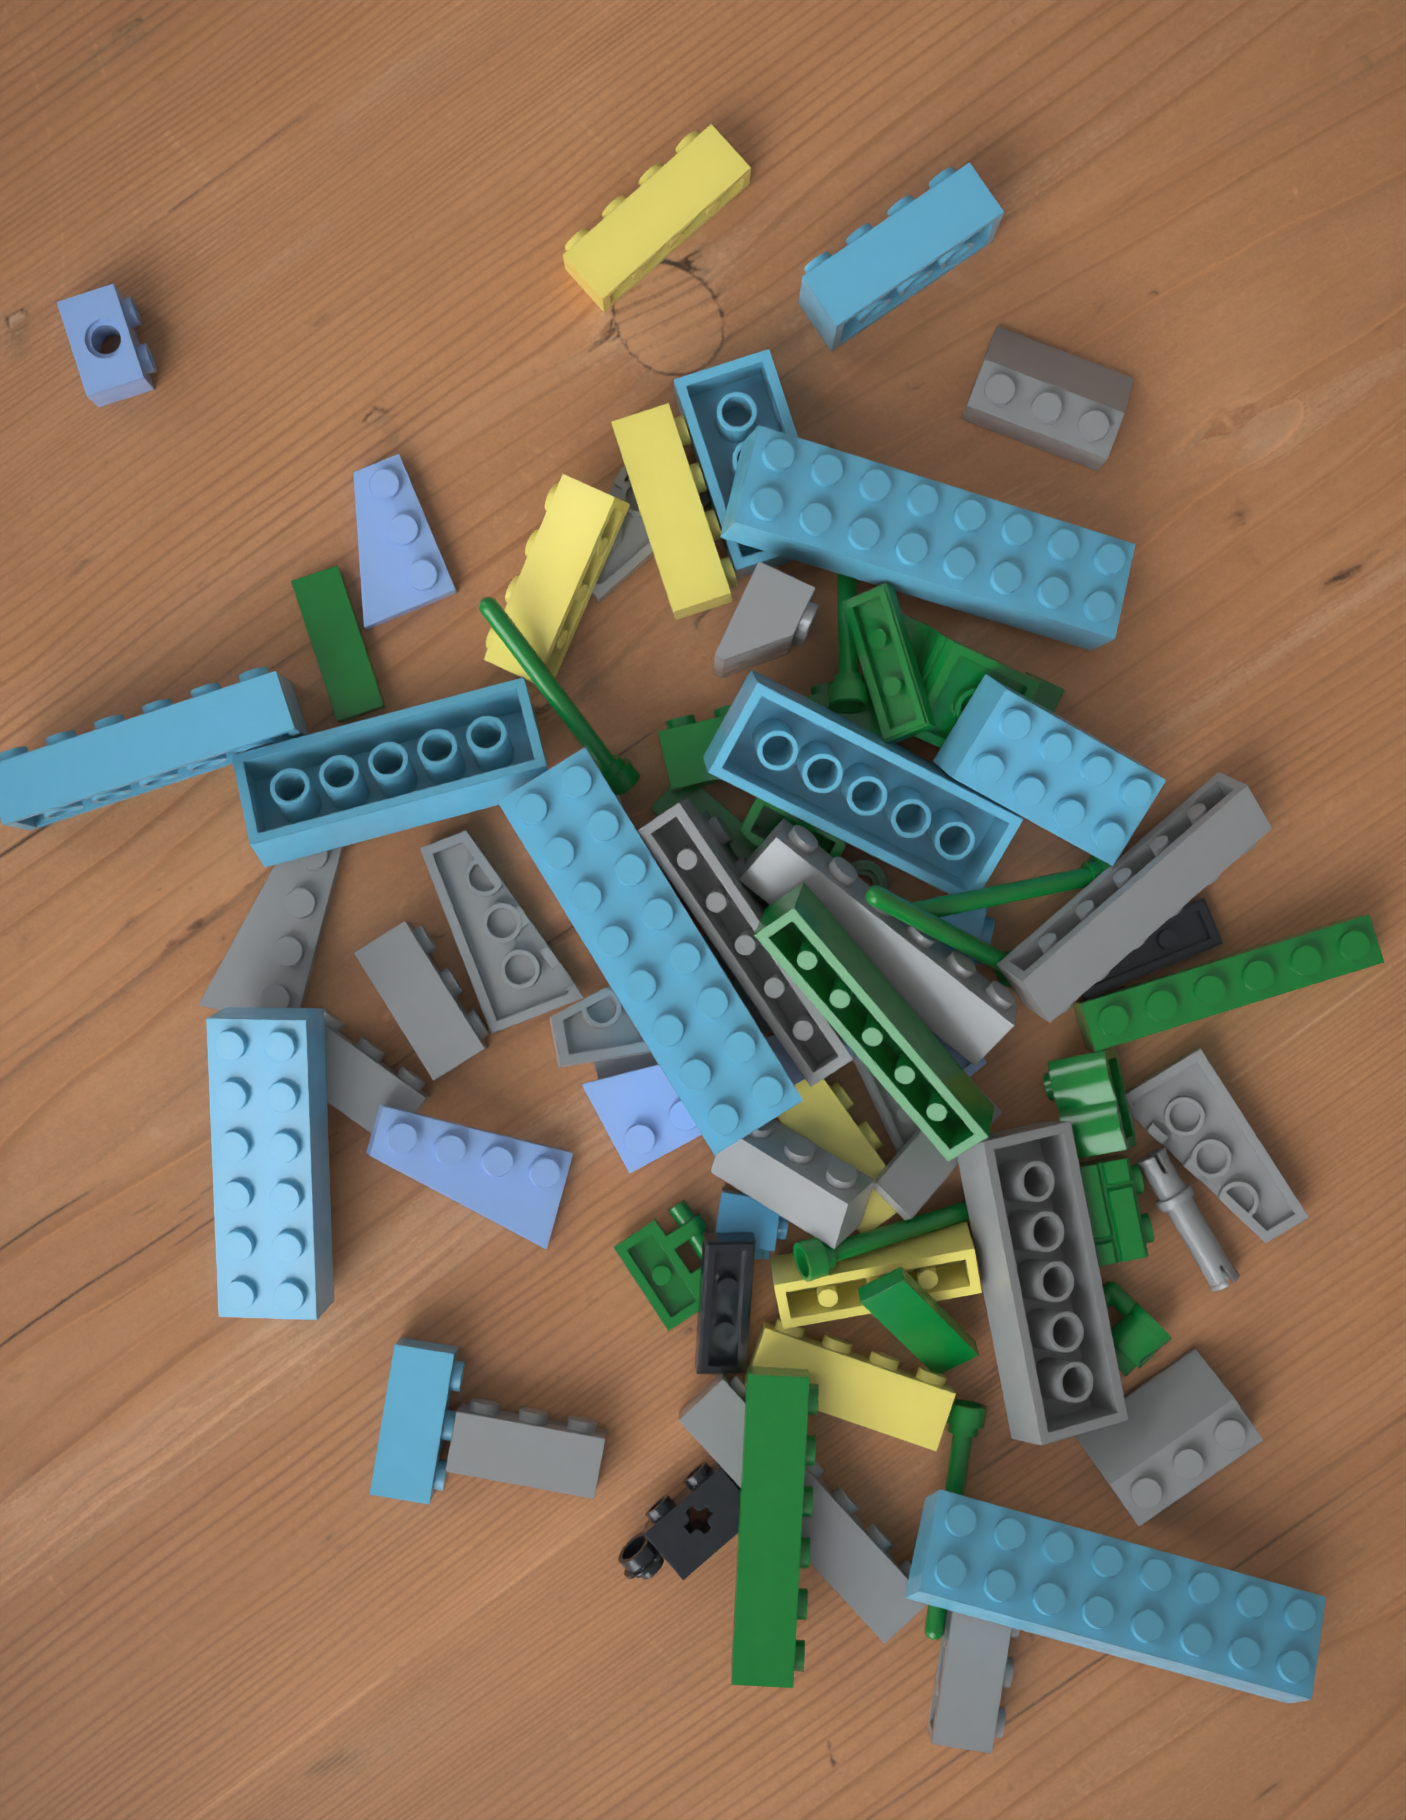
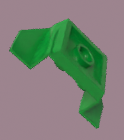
M902 613L937 726L917 734L915 737L941 748L985 674L1054 713L1065 691L1063 688L1027 671L1026 673L1020 672L944 636L935 628Z

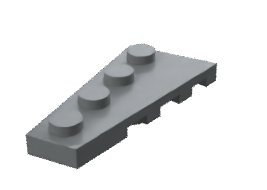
M467 830L420 848L491 1034L585 998Z
M345 846L274 865L198 1005L216 1010H222L226 1007L303 1008Z
M1197 1047L1125 1091L1132 1116L1265 1243L1309 1218L1200 1047Z

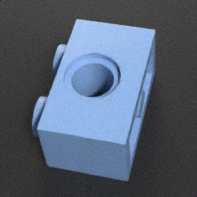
M110 284L57 302L86 395L94 404L102 407L155 390L150 374L157 372L156 364L148 344L140 345L135 327L142 325L137 306L131 296L125 298L114 284ZM112 335L121 336L120 346L115 352L101 354V345L107 337Z

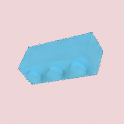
M400 1337L394 1344L369 1495L430 1504L435 1490L444 1491L448 1472H445L447 1460H441L443 1441H451L456 1411L449 1410L452 1391L460 1392L465 1370V1362L457 1360L458 1346Z

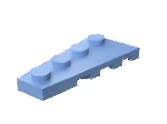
M776 1035L766 1036V1041L792 1083L795 1085L804 1080L805 1078ZM659 1064L582 1083L587 1096L629 1174L702 1135Z
M379 1104L366 1151L369 1156L546 1250L573 1153L568 1150Z

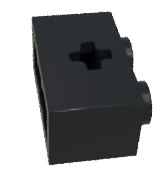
M706 1461L701 1463L684 1479L683 1482L687 1486L673 1499L668 1494L663 1496L645 1514L649 1520L645 1523L644 1535L682 1580L686 1579L738 1533L741 1488L717 1462L711 1466ZM693 1506L696 1510L701 1511L708 1507L707 1522L703 1523L697 1518L690 1523V1508Z

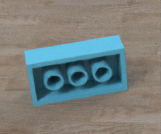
M970 162L957 171L953 167L943 170L929 182L930 190L916 199L912 195L902 198L887 211L889 217L874 228L870 223L861 226L845 240L846 247L833 256L826 251L815 257L805 266L804 271L806 274L802 276L798 304L831 352L993 242L1004 211Z
M769 349L674 379L676 402L680 414L684 417L692 443L690 445L695 460L699 463L707 488L706 494L710 500L711 509L715 512L721 531L742 444L758 425L798 437ZM721 538L727 557L729 556L736 579L753 574L758 562L773 568L795 561Z
M987 674L981 680L933 760L953 779L1111 866L1118 859L1166 782L1163 777L1141 762Z

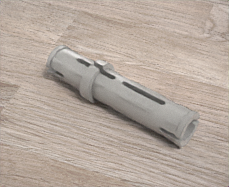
M1164 1147L1154 1149L1147 1153L1148 1159L1142 1156L1137 1160L1136 1164L1139 1165V1168H1141L1158 1197L1155 1204L1160 1212H1167L1209 1283L1211 1291L1216 1292L1230 1286L1227 1279L1234 1283L1240 1275L1234 1269L1192 1198L1195 1195L1194 1189L1191 1184H1184L1166 1154V1149Z

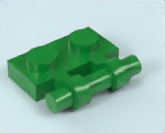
M685 1199L668 1209L678 1225L676 1229L666 1235L655 1218L613 1247L668 1331L697 1313L699 1305L701 1266L691 1272L676 1248L688 1241L701 1260L703 1233H706L704 1229L708 1225L700 1213L694 1215Z

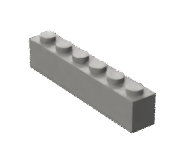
M1220 772L1215 774L1117 859L1113 866H1109L1003 958L997 966L1024 1006L1049 1023L1052 1022L1058 1015L1070 1009L1073 1002L1096 982L1104 979L1110 970L1129 953L1142 946L1147 938L1169 918L1177 915L1184 905L1201 890L1215 882L1221 873L1240 856L1253 849L1257 842L1272 827L1248 785Z
M686 797L637 830L810 1087L852 1061L855 1056L854 1051L754 936L764 908L752 890L739 881L741 874L689 797Z
M783 818L747 859L739 881L770 905L805 882L928 1029L973 1065H976L1015 1026L1018 1003L1015 1002L1014 996L1003 984L987 980L976 971L973 962L962 952L957 950L952 952L937 939L870 905L866 900V892L870 886L858 877L857 871L849 862L841 857L833 858L819 847L817 839L806 828L799 825L793 826Z
M719 1374L679 1411V1421L741 1488L746 1386L745 1382L738 1375L730 1380L726 1374ZM815 1459L814 1466H805L804 1486H813L812 1518L802 1517L801 1537H810V1563L885 1644L927 1605L905 1598L912 1563L908 1559L902 1564L897 1561L888 1551L893 1546V1543L875 1523L866 1527L854 1514L859 1509L856 1502L841 1486H838L833 1491L820 1476L825 1470Z

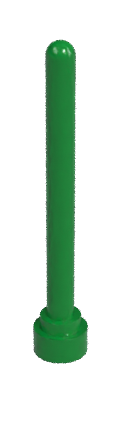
M837 573L839 674L834 676V682L829 685V708L838 713H859L869 708V689L867 683L864 682V676L859 674L858 653L842 603L857 595V579Z
M484 597L479 603L481 614L579 744L587 749L614 795L621 796L626 793L639 780V772L628 758L622 759L619 754L613 755L499 602L493 597Z
M1092 855L1078 869L912 903L940 918L1085 888L1111 865Z
M875 885L867 890L866 900L870 905L993 968L999 982L1014 991L997 966L1013 950L1003 952L881 886Z
M966 1200L914 1216L912 1219L901 1220L847 1237L835 1249L816 1237L796 1242L793 1247V1254L798 1272L804 1281L810 1282L828 1276L829 1270L836 1267V1262L968 1221L969 1215Z
M954 1399L946 1422L949 1424L948 1432L953 1435L944 1491L964 1496L972 1437H977L979 1429L984 1428L987 1406L984 1404L962 1399ZM928 1605L924 1631L929 1639L938 1640L943 1636L947 1609Z

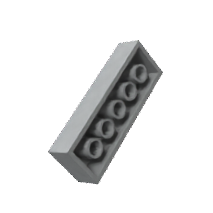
M1039 1121L989 1133L988 1138L963 1152L957 1158L1011 1438L1045 1445L1128 1420L1071 1121Z

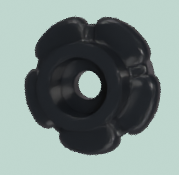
M643 1532L633 1537L623 1547L618 1561L625 1568L624 1575L628 1579L641 1577L643 1580H646L660 1570L664 1563V1557L646 1538Z

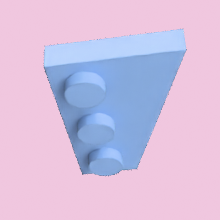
M397 454L353 472L364 628L369 630L456 594V588L401 456Z

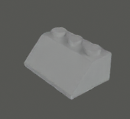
M996 326L961 419L1092 470L1099 471L1108 459L1123 420L1134 378Z
M758 562L714 655L713 674L725 678L788 655L793 643L802 647L813 625L816 611L819 607L818 604L811 602L815 587L762 562Z
M1192 1348L1124 1395L1128 1420L1075 1435L1127 1513L1139 1527L1263 1441V1438L1236 1399L1195 1348Z

